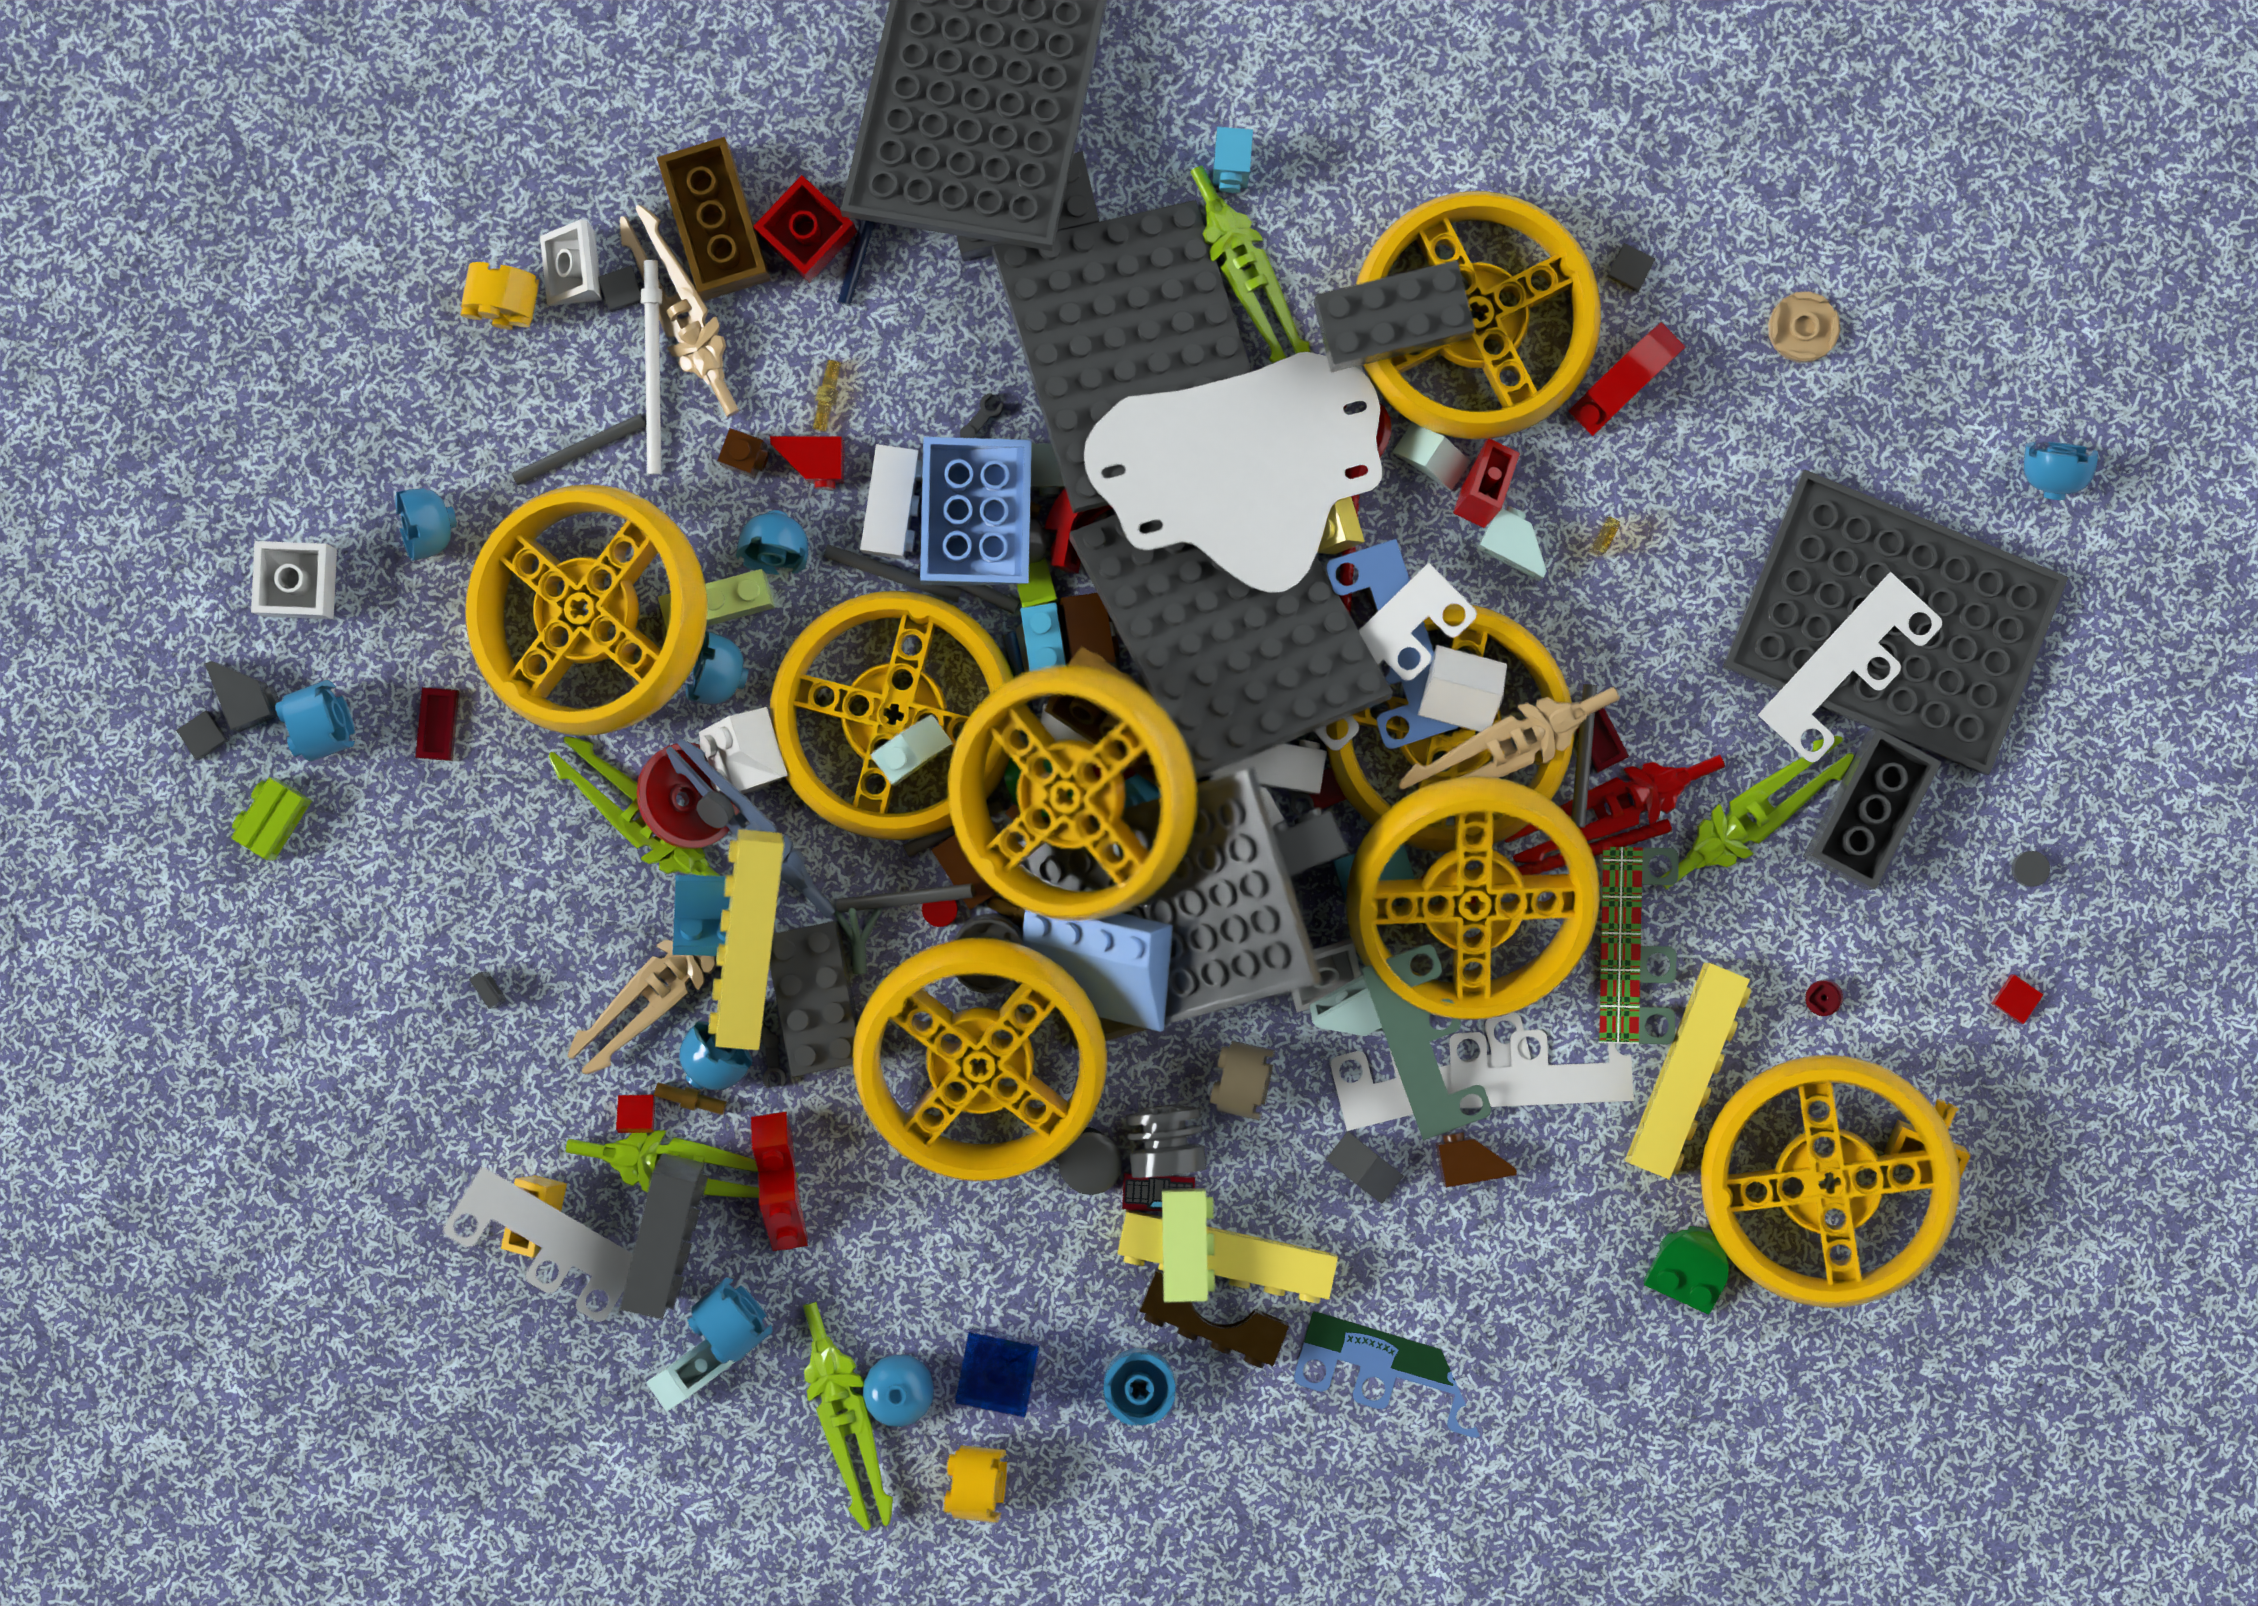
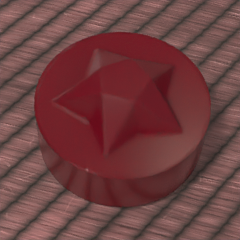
M1823 979L1816 981L1806 991V1005L1816 1015H1832L1842 1006V989L1831 980Z

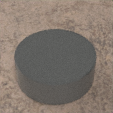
M718 792L706 793L697 804L699 816L705 823L715 828L725 827L734 816L732 803L726 796Z
M2026 851L2014 858L2011 872L2013 878L2020 885L2026 887L2039 886L2049 877L2050 864L2048 859L2040 852Z

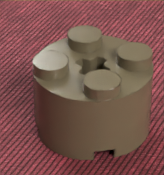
M1232 1041L1230 1047L1222 1046L1218 1061V1068L1224 1069L1221 1081L1214 1082L1210 1103L1217 1104V1111L1260 1120L1262 1113L1256 1112V1107L1265 1104L1273 1069L1272 1064L1266 1063L1267 1056L1274 1057L1275 1050Z

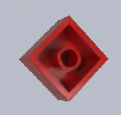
M803 175L788 188L753 226L758 237L808 283L823 270L857 233L854 222L848 217H842L841 211Z

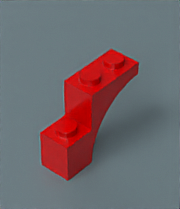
M787 1112L751 1117L752 1152L759 1173V1206L772 1251L808 1246V1236L797 1183L793 1134Z

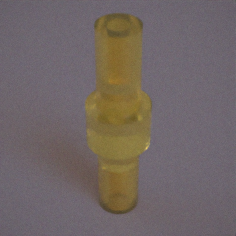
M827 360L822 386H818L815 401L818 402L812 427L813 430L826 432L831 408L836 405L839 393L836 390L841 362Z

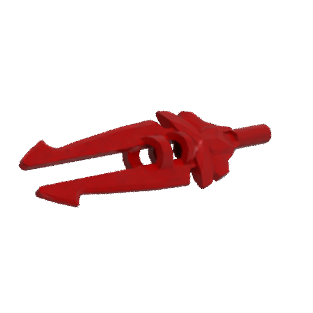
M1719 754L1688 768L1662 767L1655 762L1644 763L1642 770L1635 766L1626 767L1623 771L1630 778V782H1624L1615 777L1588 790L1586 811L1593 808L1598 820L1585 825V828L1579 829L1586 841H1590L1638 825L1640 814L1646 811L1649 824L1651 825L1659 820L1660 811L1668 814L1676 808L1677 798L1691 784V781L1725 768V763ZM1628 793L1632 795L1634 805H1631L1628 799ZM1573 799L1559 806L1569 817L1572 815ZM1604 803L1608 804L1611 815H1608ZM1530 823L1504 841L1510 843L1541 829ZM1551 839L1515 854L1513 861L1520 863H1542L1546 853L1558 850L1559 848Z

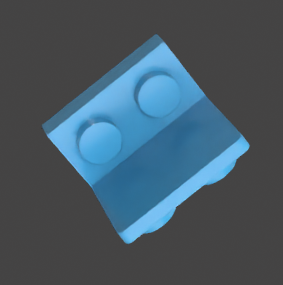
M676 875L673 955L717 956L718 944H725L726 932L720 931L722 910H729L730 897H724L726 876Z

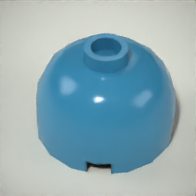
M2036 442L2027 443L2024 452V472L2027 481L2034 488L2044 491V498L2065 500L2066 494L2077 493L2083 490L2093 479L2097 467L2098 451L2093 450L2090 455H2087V447L2080 445L2048 442L2050 446L2047 449H2035Z
M424 488L396 492L397 515L401 514L403 529L400 528V532L408 557L415 561L439 554L447 547L451 539V528L457 527L453 507H446L443 499L438 494Z
M771 510L753 517L743 526L737 544L736 558L739 559L740 556L744 558L743 565L753 571L762 569L766 574L779 575L775 567L793 568L792 574H796L806 567L809 550L808 538L803 527L783 511Z
M706 631V638H704L700 654L693 667L694 683L693 685L686 683L685 690L687 700L715 705L731 698L737 688H744L748 677V669L743 668V655L734 642L722 635Z
M698 1021L689 1029L681 1043L679 1060L682 1069L686 1073L687 1081L697 1089L725 1090L737 1084L746 1075L753 1060L747 1049L715 1047L714 1034H708L709 1022Z
M895 1354L881 1358L870 1368L864 1380L863 1398L867 1410L877 1421L887 1426L904 1427L916 1423L927 1413L934 1399V1383L931 1372L922 1361L911 1355Z

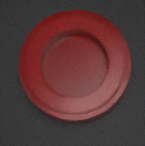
M956 900L923 903L922 914L930 925L945 927L951 924L957 917L958 905Z

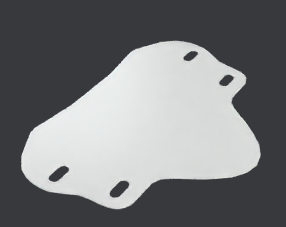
M1301 352L1254 372L1180 391L1129 396L1122 399L1095 424L1087 438L1084 449L1085 468L1093 487L1114 508L1124 533L1133 546L1143 550H1152L1179 542L1192 543L1227 572L1250 587L1266 592H1284L1297 585L1309 571L1318 551L1332 505L1339 499L1371 491L1381 481L1382 466L1376 442L1380 416L1379 400L1370 379L1359 368L1352 367L1331 372L1327 356L1311 352ZM1357 401H1364L1367 408L1363 412L1347 415L1343 411L1346 404ZM1117 464H1122L1126 470L1123 475L1112 478H1104L1101 474L1102 469ZM1358 465L1367 466L1368 473L1364 476L1348 479L1345 476V470ZM1152 520H1160L1163 523V527L1159 531L1142 534L1139 531V526L1142 523Z

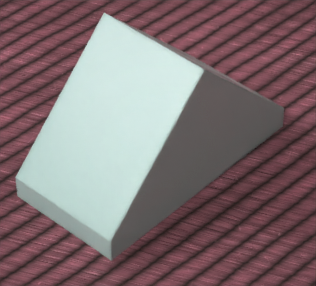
M1411 423L1392 452L1449 491H1452L1471 462L1445 436L1414 423Z

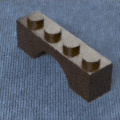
M1155 1268L1139 1307V1312L1145 1314L1143 1319L1160 1327H1164L1165 1322L1178 1327L1177 1333L1194 1341H1197L1198 1336L1212 1341L1211 1348L1230 1355L1231 1350L1244 1354L1243 1360L1259 1368H1263L1265 1363L1274 1366L1290 1327L1288 1322L1257 1309H1254L1247 1317L1238 1322L1218 1324L1201 1316L1191 1301L1164 1302L1163 1271Z

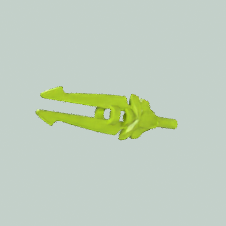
M1203 165L1192 169L1190 173L1206 202L1207 226L1202 234L1205 243L1212 245L1209 250L1211 261L1213 262L1221 254L1223 255L1225 262L1221 270L1254 325L1270 347L1271 356L1269 361L1273 364L1285 359L1286 356L1253 292L1261 286L1295 353L1310 352L1309 342L1302 340L1297 333L1277 277L1265 251L1255 248L1252 244L1263 241L1258 231L1250 228L1252 222L1246 214L1236 212L1221 197H1218ZM1251 264L1250 268L1245 271L1242 270L1243 267Z
M565 736L564 742L633 801L625 811L621 810L555 752L549 753L551 764L559 780H571L636 849L644 846L653 849L641 857L642 861L648 864L659 863V870L667 875L680 872L687 875L720 876L709 867L702 848L684 849L670 845L658 836L653 837V832L645 823L642 815L637 820H633L640 811L637 802V782L597 757L593 752V743L570 736Z
M1834 736V743L1825 754L1839 745L1843 738L1841 736ZM1824 738L1813 741L1811 752L1818 751L1823 746ZM1848 753L1775 808L1769 803L1767 798L1815 762H1809L1804 757H1801L1758 782L1729 802L1730 811L1726 816L1722 806L1718 804L1711 812V820L1703 819L1697 826V838L1691 850L1687 853L1686 858L1679 862L1678 880L1676 883L1695 868L1699 869L1704 866L1717 864L1727 868L1736 864L1737 857L1746 859L1752 856L1754 853L1743 845L1744 843L1751 840L1759 844L1788 820L1829 780L1837 779L1841 781L1850 767L1854 755ZM1748 812L1755 817V823L1748 817ZM1672 868L1659 878L1668 876ZM1662 885V886L1667 890V889H1669V888H1670L1671 886H1673V885Z
M656 1130L650 1136H647L646 1133H632L627 1139L605 1145L568 1138L565 1150L566 1153L602 1159L620 1173L624 1183L634 1187L639 1182L642 1190L648 1192L652 1172L662 1153L707 1164L758 1173L754 1159L708 1145L675 1137L668 1145H660L666 1134L665 1130ZM708 1178L704 1195L759 1198V1187Z
M817 1302L805 1304L803 1309L813 1339L810 1363L804 1370L805 1381L811 1384L807 1389L808 1401H811L818 1395L821 1396L822 1403L816 1408V1411L852 1498V1503L848 1510L864 1530L868 1531L871 1529V1523L845 1441V1436L855 1433L884 1526H888L891 1522L893 1497L887 1495L883 1490L872 1426L863 1395L857 1394L853 1390V1387H864V1381L860 1375L853 1372L857 1366L852 1357L842 1354L833 1344L830 1337L826 1335ZM848 1409V1411L843 1414L838 1415L837 1413L841 1410Z

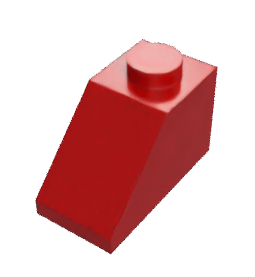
M770 436V444L809 484H814V489L834 490L836 489V484H844L845 441L842 436Z
M1490 438L1487 439L1462 485L1453 514L1485 528L1502 509L1520 453Z

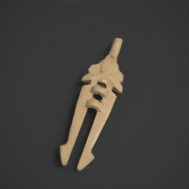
M637 205L636 211L678 292L674 296L667 297L658 279L659 289H662L659 321L666 336L676 337L679 344L667 348L672 356L680 357L678 365L684 372H694L708 385H711L726 416H733L739 412V409L724 381L722 355L726 348L724 336L718 335L720 328L718 319L713 317L707 324L705 323L709 310L674 253L660 235L659 224L661 220L644 206ZM621 216L620 234L622 246L632 249L644 281V260H648L628 218ZM681 313H689V315L683 319L678 318V315Z
M1611 687L1581 703H1557L1547 697L1537 700L1536 707L1529 703L1520 704L1518 708L1527 718L1517 720L1510 715L1476 734L1432 764L1421 766L1415 763L1399 783V788L1406 789L1486 749L1490 750L1494 761L1459 778L1503 777L1534 764L1535 753L1541 750L1543 762L1547 763L1554 757L1555 749L1563 751L1570 746L1572 734L1579 727V724L1586 719L1587 715L1620 700L1616 689ZM1510 738L1514 740L1517 750L1512 745Z
M663 940L656 946L668 954L662 959L652 956L610 1003L593 1026L586 1031H577L569 1049L568 1057L574 1059L640 995H643L650 1002L649 1005L582 1068V1073L590 1074L611 1066V1056L615 1051L662 1017L688 994L686 984L690 979L697 990L702 987L705 982L704 973L711 974L716 967V956L673 955V941ZM659 977L665 980L668 986H666L662 981H660Z

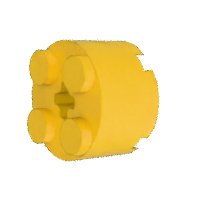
M487 262L470 263L461 303V316L472 320H482V317L491 319L492 326L501 329L512 330L513 325L529 328L533 320L540 280L536 279V276L530 272L511 266L501 265L500 269L492 268L488 270L489 263Z
M961 1445L955 1454L949 1455L947 1475L953 1477L951 1491L947 1490L945 1494V1513H951L954 1519L998 1523L1001 1513L995 1512L996 1503H1004L1006 1491L1007 1462L1000 1461L1002 1457L1007 1455L1005 1449Z

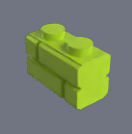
M269 777L267 781L261 780L251 794V798L254 801L248 811H241L232 824V828L235 831L231 838L263 859L275 861L312 803V800L281 780Z

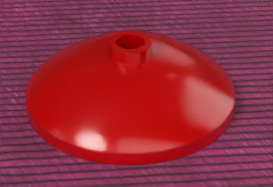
M678 743L669 745L656 752L646 762L639 775L637 802L640 813L651 831L670 845L684 849H698L709 846L722 839L730 829L727 826L715 828L702 820L697 811V804L703 796L687 776L676 773L666 749L672 747L714 792L717 791L713 788L710 778L683 751ZM691 743L700 749V744ZM677 795L684 799V806H680L676 802ZM732 803L734 814L737 815L739 809Z

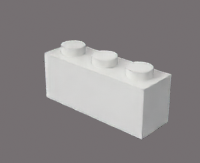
M876 444L860 548L863 554L905 560L906 551L913 552L915 531L910 530L912 516L918 517L921 496L915 495L917 481H923V460H920L919 450Z

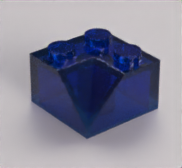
M970 1327L954 1404L1026 1418L1040 1345L1006 1333Z

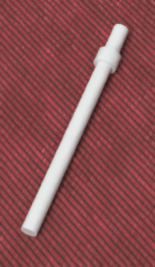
M644 260V288L641 289V304L645 305L647 474H661L659 305L662 304V289H659L658 261Z

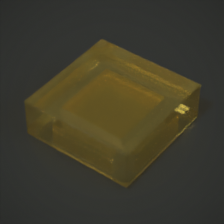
M1608 516L1603 521L1588 552L1598 557L1605 554L1621 525L1619 524L1620 521Z

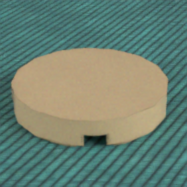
M1810 291L1795 292L1782 299L1772 310L1768 322L1769 338L1775 350L1784 358L1797 363L1813 362L1824 357L1836 345L1840 334V318L1836 310L1829 304L1830 302L1824 296Z

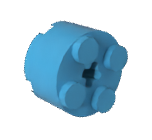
M324 680L286 694L281 702L276 703L277 715L286 724L290 735L287 737L289 750L295 757L302 755L306 760L312 762L353 747L355 741H349V736L355 734V726L348 705L343 696L335 697L331 689L336 688V686L329 680Z
M724 1278L691 1308L692 1316L688 1319L691 1329L697 1335L705 1336L712 1345V1353L723 1364H726L729 1360L734 1362L740 1361L772 1333L771 1324L765 1328L762 1321L767 1316L763 1308L742 1285L737 1289L730 1286L729 1284L733 1281L731 1278Z
M1135 1347L1120 1353L1111 1361L1105 1372L1103 1393L1108 1409L1118 1420L1134 1426L1152 1424L1161 1420L1171 1409L1176 1392L1175 1377L1170 1364L1162 1355L1150 1349ZM1142 1379L1145 1380L1147 1392L1144 1393L1139 1390L1136 1394L1133 1393L1132 1382L1134 1380L1136 1382H1140Z

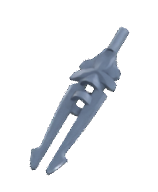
M682 738L677 742L683 751L741 811L737 815L734 814L733 818L726 825L736 837L738 829L778 832V828L753 803L706 761L704 751ZM672 747L666 749L676 773L687 776L702 796L713 791ZM786 834L783 837L784 848L780 881H784L798 892H802L827 919L837 908L812 883L813 880L804 865L805 856L800 849L794 848L793 841Z

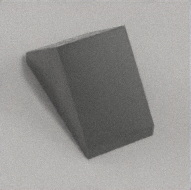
M1348 1131L1326 1158L1327 1161L1381 1204L1404 1177Z

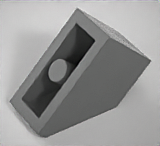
M213 661L204 663L230 730L241 732L278 717L276 703L280 701L272 686L268 687L267 683Z

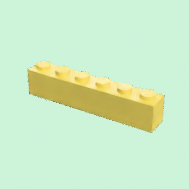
M738 829L737 841L730 840L728 862H734L733 875H726L724 897H730L729 910H722L720 931L726 932L725 944H718L716 966H722L721 979L714 978L712 1000H718L717 1013L710 1012L708 1034H714L715 1047L759 1050L784 848L782 833Z
M1711 963L1703 964L1675 1033L1674 1041L1671 1043L1624 1161L1669 1180L1672 1173L1678 1174L1684 1161V1154L1681 1153L1685 1140L1691 1141L1697 1129L1698 1121L1694 1120L1698 1108H1704L1709 1099L1711 1088L1707 1086L1712 1073L1717 1075L1723 1064L1724 1055L1721 1054L1724 1043L1726 1040L1731 1041L1736 1032L1738 1022L1734 1018L1738 1008H1744L1749 999L1751 988L1747 986L1750 979Z
M1126 1210L1117 1255L1124 1256L1123 1262L1138 1266H1144L1145 1261L1159 1263L1158 1269L1163 1271V1225L1161 1216ZM1207 1226V1233H1214V1255H1207V1270H1214L1216 1276L1229 1278V1285L1249 1289L1250 1283L1264 1286V1292L1278 1296H1285V1291L1300 1293V1300L1320 1304L1321 1298L1330 1299L1338 1256L1335 1253Z

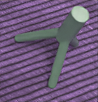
M855 908L849 909L851 927L842 913H839L837 910L834 912L835 917L851 943L853 974L867 973L865 943L883 908L874 909L861 936Z

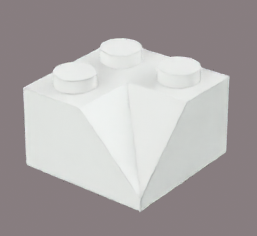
M254 541L251 613L262 617L334 619L337 549L322 543Z
M767 707L728 716L698 732L700 736V749L705 752L708 763L742 794L756 791L788 776ZM710 779L713 788L718 793H721L724 796H726Z

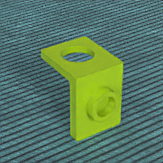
M1044 557L1040 562L1030 563L1028 584H1016L1022 608L1051 603L1057 604L1058 600L1046 558Z

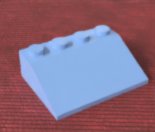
M923 438L921 585L1028 584L1032 440Z
M1025 910L1023 927L1024 946L1043 954L1067 971L1083 988L1092 1002L1098 1017L1159 1032L1164 1030L1172 937L1171 924L1122 913L1090 921H1062L1046 918Z

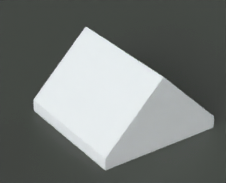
M580 219L541 235L540 242L547 306L602 300L601 285L598 279L600 274L595 230L589 222Z
M1436 645L1418 716L1478 732L1492 726L1503 698L1507 664Z
M1352 938L1312 950L1321 981L1290 991L1297 1012L1310 1009L1309 1005L1361 976Z

